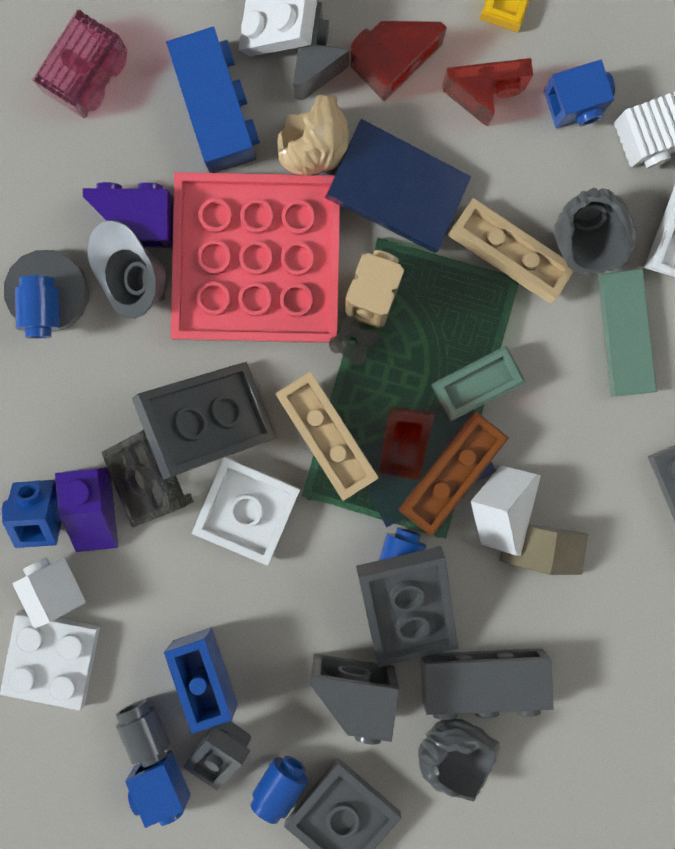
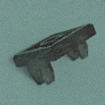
M144 430L102 451L103 459L132 527L179 510L194 502L191 493L183 494L176 476L163 480ZM139 448L145 451L151 465L150 468H147L145 464L139 461L135 449ZM135 470H137L143 478L144 489H142L136 481ZM154 480H157L163 494L159 506L152 492Z

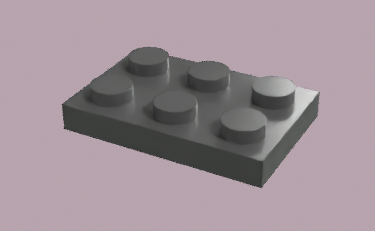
M247 361L138 393L132 398L163 480L277 438Z
M441 546L356 566L378 667L459 649L446 559Z

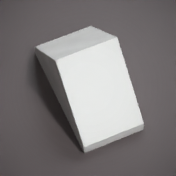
M502 465L496 470L471 500L481 545L521 556L541 475Z

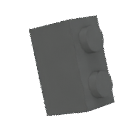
M314 654L310 686L348 736H355L358 742L369 745L379 744L381 740L392 742L399 695V685L394 665L378 667V664L373 662Z

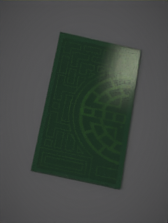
M377 238L374 251H384L399 259L398 264L404 269L403 276L384 327L376 328L355 319L353 320L330 402L377 474L378 479L343 501L313 455L302 496L307 500H317L425 532L402 514L398 508L474 412L482 415L484 408L483 404L450 421L431 384L501 348L519 283L500 272L388 241L385 238ZM454 509L435 532L434 536L436 538L446 539Z

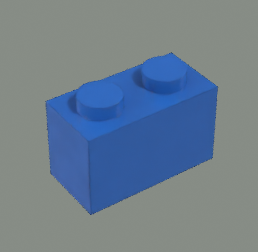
M212 627L173 640L164 651V655L191 734L232 721L238 703Z

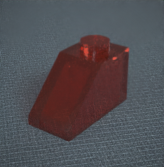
M380 21L371 31L368 28L364 29L352 42L350 67L385 102L443 45L447 27L442 22Z

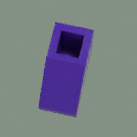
M100 182L96 184V188H83V198L105 220L120 221L129 226L137 235L144 248H173L174 197L168 189H163V185L140 183L138 184V189H122V185L117 183Z

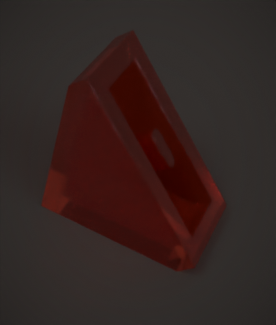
M389 407L378 474L420 480L434 413Z

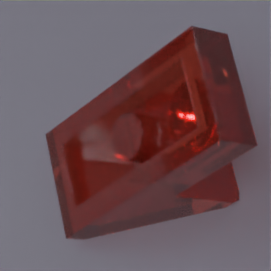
M526 58L448 67L442 83L443 92L482 124L489 126L495 113L493 94H497L499 98H509L525 90L533 76L532 59Z

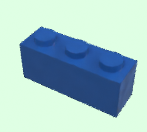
M213 26L166 41L208 171L216 173L256 160L253 146L260 144L253 119L244 121L240 109L241 106L248 103L240 79L232 81L228 71V67L235 65L228 40L219 42L215 27Z

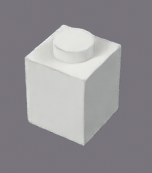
M47 557L23 568L26 577L12 583L34 628L50 623L86 603L65 558L51 565Z

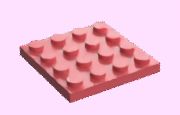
M174 172L171 339L337 344L340 205L325 198L334 175L306 176Z

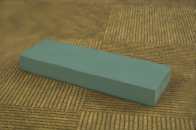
M643 269L602 273L598 275L611 397L657 392Z

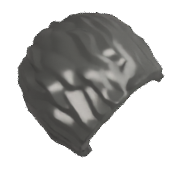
M591 188L588 191H581L579 195L573 197L564 206L554 225L556 243L564 260L572 271H576L580 275L584 273L594 275L598 272L604 273L607 270L614 271L628 262L632 250L635 248L636 229L631 213L624 200L618 195H614L610 189L601 188L598 190L597 188Z
M463 719L440 720L427 732L426 738L423 739L418 749L419 766L422 776L436 791L443 792L451 797L474 802L484 787L488 775L492 771L493 764L496 762L500 743L487 735L480 727Z

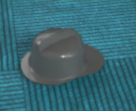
M106 220L98 224L90 234L87 245L88 261L94 275L106 293L115 312L124 318L132 319L145 315L153 304L160 303L165 299L163 292L166 287L167 276L163 264L158 257L144 249L139 238L129 226L120 221Z

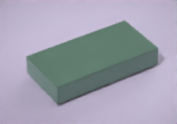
M504 346L431 384L449 421H452L526 383L508 347Z

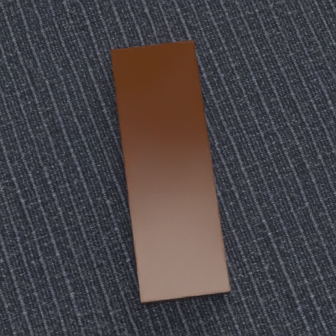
M474 412L398 510L430 536H433L509 437L478 412Z

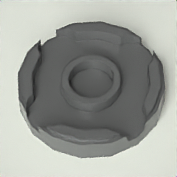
M35 250L21 256L10 267L4 282V300L10 314L15 319V288L19 287V277L29 275L49 276L55 279V287L59 288L60 330L71 327L83 315L89 301V289H87L83 270L70 257L54 250Z

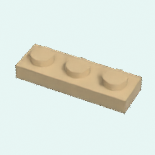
M474 198L448 234L450 238L549 304H552L558 298L574 272L568 267L563 257Z
M311 371L275 393L343 501L378 479L377 474Z

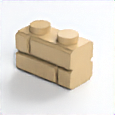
M375 250L373 254H362L355 272V279L352 280L346 296V314L349 318L376 328L385 326L404 269L398 264L399 259L380 250Z

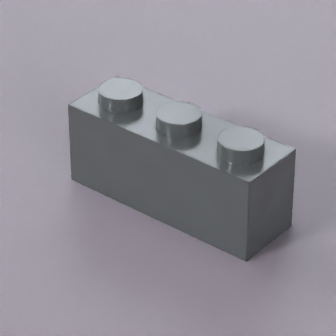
M542 648L445 652L421 657L423 705L426 715H433L436 719L451 720L457 718L458 714L474 713L475 716L481 718H494L499 716L500 712L516 711L521 716H537L541 714V710H554L552 660Z

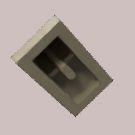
M529 524L521 556L501 551L500 561L549 575H582L588 534Z

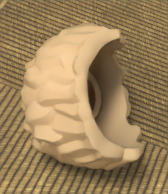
M318 95L310 112L299 115L290 114L285 118V128L279 133L277 144L280 164L289 172L311 176L320 172L330 171L341 162L348 149L349 130L347 120L337 105L338 99L336 96Z

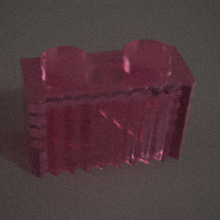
M77 9L32 81L43 93L82 118H86L89 111H95L101 105L105 95L104 89L106 84L109 83L110 77L118 76L124 69L128 50L116 32H112L94 18Z

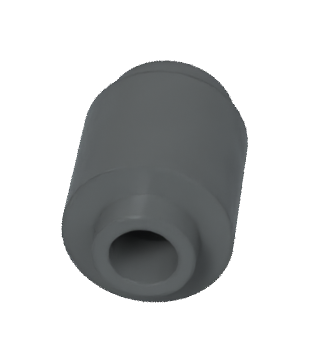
M147 699L132 703L116 714L119 722L116 728L132 764L141 763L143 767H148L166 756L164 750L170 746V741L155 707H150Z

